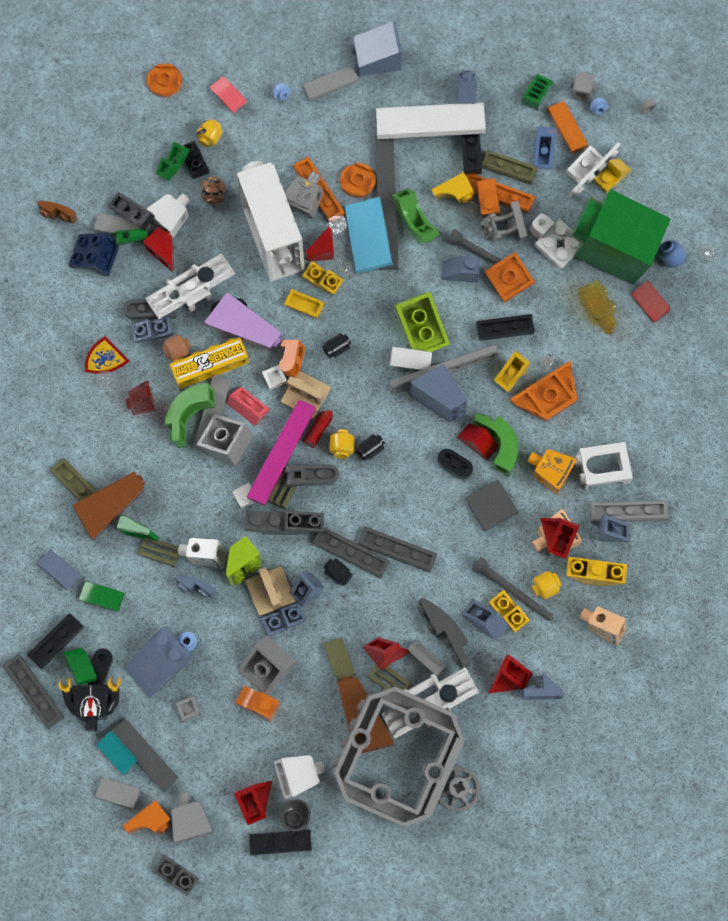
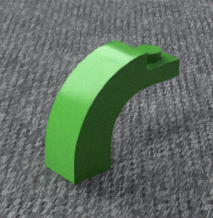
M406 188L392 195L405 226L418 244L431 242L435 237L439 236L438 229L429 223L424 216L414 191Z
M209 383L195 385L184 390L174 399L167 411L165 425L171 430L170 439L178 448L186 447V426L190 417L197 411L215 408V390Z
M477 413L473 425L485 428L499 444L500 451L493 462L492 468L509 477L518 456L516 434L507 421L500 416H497L496 420L492 421L489 416Z

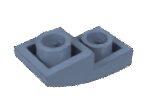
M168 316L154 321L147 319L131 325L135 343L162 339L174 335L171 318Z
M49 550L36 563L65 590L81 576L52 550Z
M183 575L175 577L178 583L177 587L185 593L187 591L193 593L198 588L197 592L205 598L209 596L212 599L217 593L216 588L197 578Z
M298 603L282 608L279 612L260 619L266 636L269 637L306 621Z

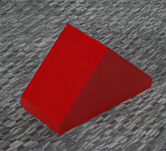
M328 227L305 252V259L308 262L334 260L331 227Z
M470 423L457 437L486 461L499 447L485 428Z

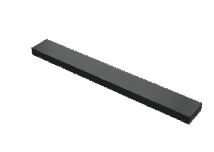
M375 136L377 197H380L382 201L393 265L382 267L380 270H398L396 205L392 196L396 193L394 138L377 139V136Z

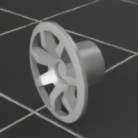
M453 767L451 772L454 771V779L452 781L447 780L448 790L441 793L439 801L451 811L462 812L470 809L477 802L480 795V784L477 777L470 770L462 767ZM458 771H463L469 774V776L465 779L459 777ZM471 778L476 783V790L469 786L468 782ZM468 793H476L474 800L469 804L466 795ZM451 795L453 797L451 806L444 802L443 796ZM457 799H461L466 805L462 808L454 807Z

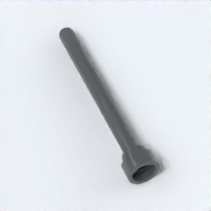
M456 229L451 232L447 240L452 245H462L494 264L502 260L464 239L461 232Z
M480 557L473 566L472 570L476 573L486 574L546 620L551 621L553 619L552 613L489 568L484 558Z

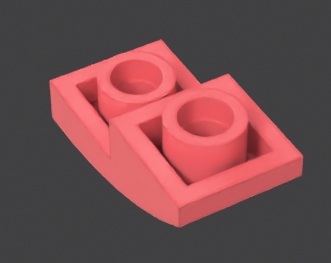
M224 76L210 86L212 92L233 113L247 102Z

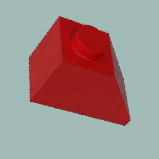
M157 227L143 241L144 247L172 272L174 270L173 237L167 230L163 231L160 227Z

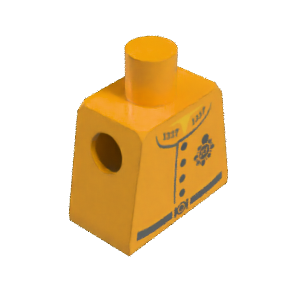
M547 449L543 457L532 452L527 462L536 466L533 477L557 495L575 466L577 459Z

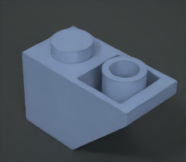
M463 70L462 73L457 75L458 103H476V74L470 70Z

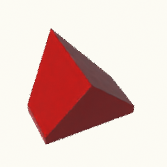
M540 518L548 552L566 559L580 525L563 518Z
M380 637L363 646L366 653L380 670L410 653L407 649L400 647L399 643Z
M507 654L488 694L523 690L526 688L533 673L511 655Z
M272 780L253 784L234 793L247 825L266 818L265 813Z

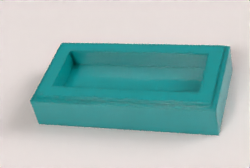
M113 731L108 732L97 745L122 775L126 774L138 761Z

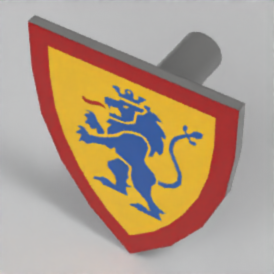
M104 335L89 349L85 359V372L94 374L112 372L129 363L130 359Z

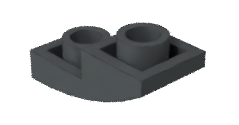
M163 855L152 871L186 896L189 895L199 880L198 877L166 855Z

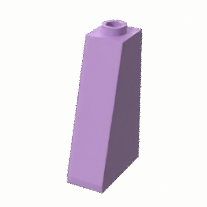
M229 293L225 294L204 322L211 329L236 338L240 337L241 340L271 350L272 347L276 348L282 341L279 330Z

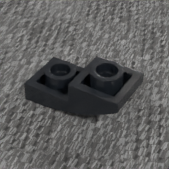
M192 141L183 145L190 149L184 162L193 180L210 173L196 142Z

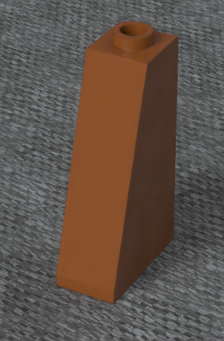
M134 471L73 504L76 514L92 541L144 492L143 486L146 484L141 475L137 476Z
M347 676L341 678V681L338 682V688L350 734L351 729H349V725L353 717L357 718L359 710H357L361 699L365 700L368 695L357 677ZM378 714L370 732V744L362 750L361 754L394 745L390 733ZM360 732L355 735L354 740L356 743L364 742V733Z

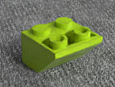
M247 536L230 547L226 577L230 586L240 584L245 580L244 576L250 572L253 574L261 568V555Z

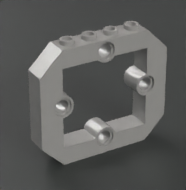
M395 686L366 696L365 700L361 699L359 702L357 718L353 717L351 720L349 736H345L342 740L340 748L343 749L340 756L336 755L332 763V767H334L333 772L343 799L403 827L431 817L465 741L455 714ZM383 704L403 712V721L411 728H418L425 722L447 732L435 761H429L423 766L422 771L426 782L415 807L392 798L390 788L383 782H375L371 787H368L350 779L362 750L370 744V732ZM411 712H417L418 720L415 723H410L408 719ZM360 732L364 733V742L356 743L354 740L355 735ZM434 766L438 767V775L430 777L429 769ZM384 788L385 795L382 798L375 797L376 789Z

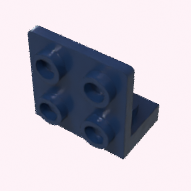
M107 233L80 234L71 256L69 267L93 268L103 276H109L119 245H116V240Z

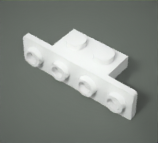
M617 143L604 157L590 145L566 170V173L578 183L569 193V198L574 194L578 196L584 189L582 185L585 182L589 184L596 177L594 173L597 170L601 171L607 165L605 161L608 158L612 160L618 154L617 148L621 145L620 143Z

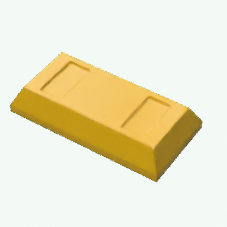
M293 289L290 290L284 303L287 307L317 319L325 304L321 300Z

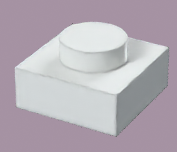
M279 365L262 372L269 390L287 384V380Z
M250 483L232 491L241 509L255 503L247 499L251 489Z

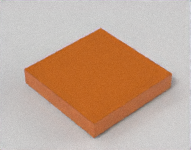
M516 252L484 271L504 303L535 284L534 279Z

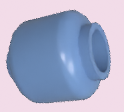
M667 240L661 244L658 255L667 267L673 268L682 265L686 252L679 242Z

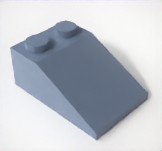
M163 626L146 642L126 666L125 670L145 693L152 698L194 658V655L170 628Z

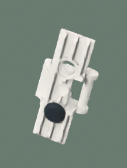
M221 253L199 267L193 264L184 273L172 280H166L167 286L145 299L158 319L184 304L192 312L195 310V303L203 298H206L207 302L211 301L213 297L210 289L235 275V272ZM196 274V276H195L194 278L188 280L187 282H185L184 284L180 285L179 287L176 286V285L180 284L181 282L185 281L186 279H188V278H190L191 276H193V275ZM173 293L174 296L179 297L177 299H171L169 295Z
M466 667L441 681H438L436 675L432 674L430 675L431 678L409 690H404L417 695L435 685L437 691L424 700L450 712L453 706L479 693ZM390 708L381 713L394 739L413 729L404 723L402 718L403 712ZM418 715L416 718L408 717L410 723H415L418 720ZM425 723L427 729L431 727V725Z

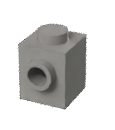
M577 71L576 78L572 77L570 88L573 89L571 98L589 102L591 93H595L597 82H593L595 75L589 72Z

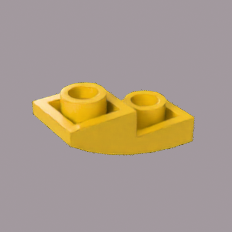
M313 261L301 277L332 295L335 294L344 279L331 270L326 271Z
M505 590L500 591L488 601L492 609L501 615L514 633L530 621Z

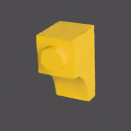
M464 172L431 189L436 199L452 197L458 200L459 203H467L475 195Z

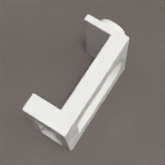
M625 442L580 448L578 455L575 457L577 459V467L580 466L581 473L579 474L580 484L584 485L585 490H588L589 486L622 482L623 485L630 484L633 479ZM616 453L620 471L593 474L587 469L586 462L589 458Z

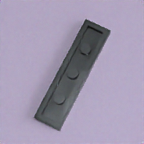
M364 527L358 545L427 572H431L437 556L435 552L368 527Z
M324 528L323 533H317L312 541L313 545L380 579L390 563V560Z
M20 654L2 665L47 729H50L65 718Z
M126 719L111 730L138 759L137 763L163 792L178 779V776Z

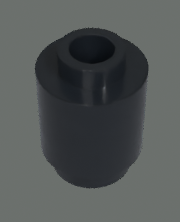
M339 333L326 341L322 348L329 359L336 358L350 349L351 341L346 334Z
M372 434L358 445L359 447L356 451L362 460H371L384 450L383 445L385 442L380 435Z
M337 558L328 560L323 567L326 569L324 574L337 585L345 586L353 576L350 572L351 570Z

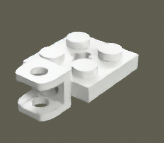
M541 213L529 227L530 233L538 240L534 246L557 268L561 270L574 257L580 242L570 238L572 230L561 219L555 223L547 215ZM556 241H562L565 247L558 248Z

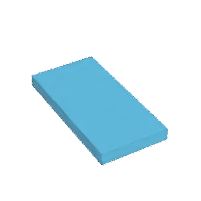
M377 197L346 205L345 211L357 274L393 265L381 198Z

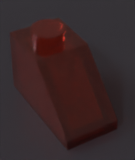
M144 381L128 391L129 398H126L127 409H131L133 415L156 411L149 381Z

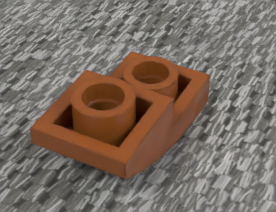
M50 201L37 202L40 210L39 213L47 219L50 217L55 220L59 217L62 221L66 223L69 221L72 224L77 221L75 211L64 205Z

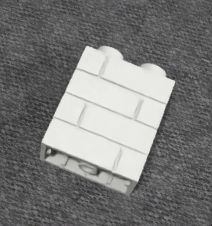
M261 161L248 163L242 168V172L237 173L241 204L269 281L305 271L302 237L274 164H271V162L263 164Z

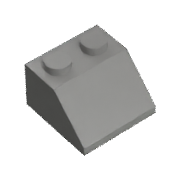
M214 414L198 441L197 447L220 462L236 466L252 439L253 433L246 423Z
M266 636L254 645L238 671L261 692L269 695L289 674L297 661L273 639Z

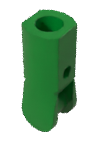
M141 228L115 231L114 236L117 239L115 244L124 245L144 241L148 237L147 228L145 231Z

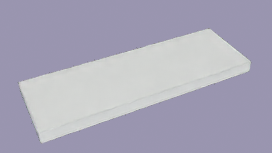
M484 102L376 108L377 139L486 133Z

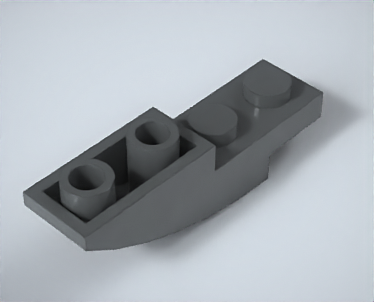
M246 510L244 531L263 532V534L268 535L323 533L324 513L285 511V513Z
M424 598L419 599L420 606L417 608L422 617L425 616L429 623L426 625L431 635L435 634L436 638L444 635L443 641L447 648L451 647L454 653L452 658L457 666L460 665L462 669L468 667L470 661L463 649L467 645L468 640L462 630L441 608Z

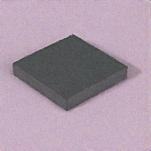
M499 480L465 498L484 532L518 514V510Z

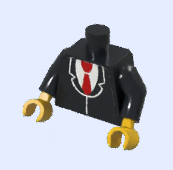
M111 676L108 680V685H72V689L70 688L71 679L67 677V685H63L61 679L59 680L58 686L62 690L65 705L78 720H86L85 731H97L98 720H107L108 715H111L119 704L120 689L118 687L122 682L120 677L117 680V684L112 682L113 677Z

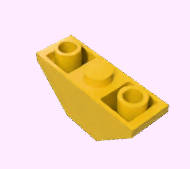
M568 557L566 573L568 578L583 584L597 586L626 584L627 564Z

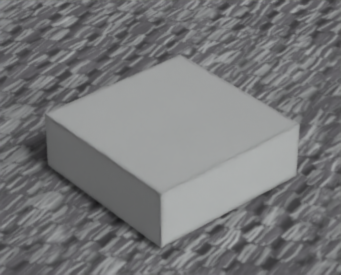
M194 695L175 703L182 722L201 715Z

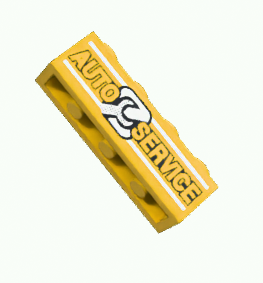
M230 338L221 345L215 344L205 351H196L184 359H175L173 363H170V367L180 390L249 364V358L241 338Z

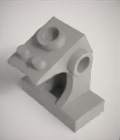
M518 201L511 202V213L498 217H496V214L485 216V219L481 222V232L484 234L485 240L491 239L494 242L501 240L503 236L517 233L519 242L527 239ZM506 221L508 229L498 231L496 223Z

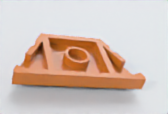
M568 361L510 399L511 404L546 422L576 403L577 393L574 387L575 382L572 375L571 362Z

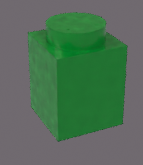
M612 189L608 191L601 202L589 197L570 235V238L580 242L574 256L634 285L651 266L671 218Z

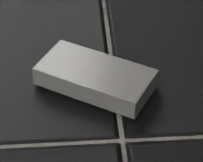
M419 641L414 642L407 649L436 676L447 668L439 658Z
M101 778L95 797L135 809L141 789Z

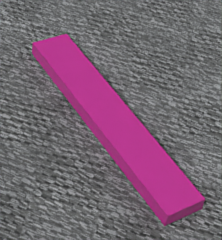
M300 399L298 400L252 485L247 499L265 506L316 411L315 406Z

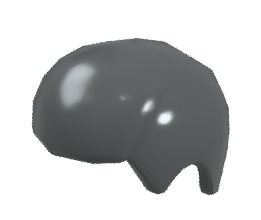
M291 799L283 805L280 811V823L288 831H302L310 822L311 809L303 800Z

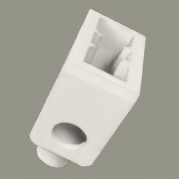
M170 194L165 195L147 208L148 211L155 215L151 222L163 231L167 230L174 238L188 218V211L185 206L190 202L189 198L185 194H181L177 199L173 198Z
M190 538L188 545H179L178 555L186 556L192 564L224 569L227 549L219 540Z
M311 755L288 757L274 761L285 799L294 797L318 784V775L325 772L323 762L314 763Z

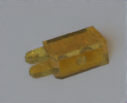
M598 280L579 288L577 297L591 324H600L606 334H612L617 324L614 319L616 307L613 301L609 300L606 287L601 285Z

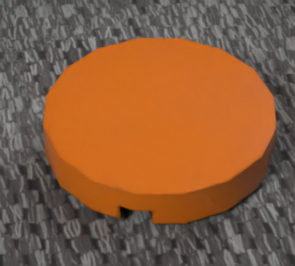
M158 64L147 75L148 88L159 97H170L176 94L181 89L183 83L181 72L172 64Z
M354 163V165L345 167L340 176L341 188L350 197L361 198L371 194L376 185L374 171L371 167L362 163Z

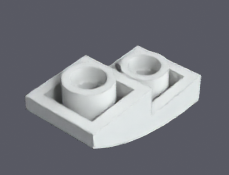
M392 347L389 366L423 370L430 367L432 352Z

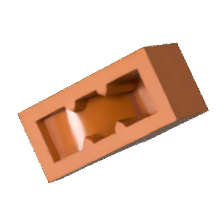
M496 179L477 181L482 218L489 214L501 215Z
M246 685L235 702L240 707L270 723L280 706L278 700Z
M155 800L124 824L123 827L129 834L141 829H149L155 834L158 832L162 834L171 827L169 824L172 820Z

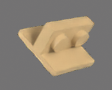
M300 371L296 377L290 376L288 379L287 391L281 399V403L292 409L295 408L299 399L316 407V411L312 416V419H314L329 394L331 387Z
M266 567L259 569L260 575L246 580L259 616L295 603V599L290 594L291 588L282 567L267 571Z

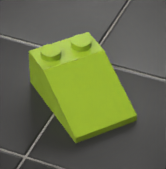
M426 291L393 304L411 349L433 352L450 345L431 292Z

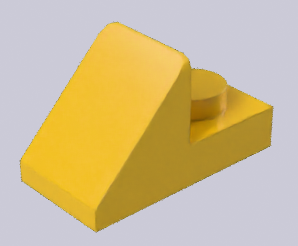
M613 159L608 161L607 168L597 175L593 182L607 193L632 170L621 159Z
M515 351L494 381L507 392L511 391L520 377L527 373L531 362Z

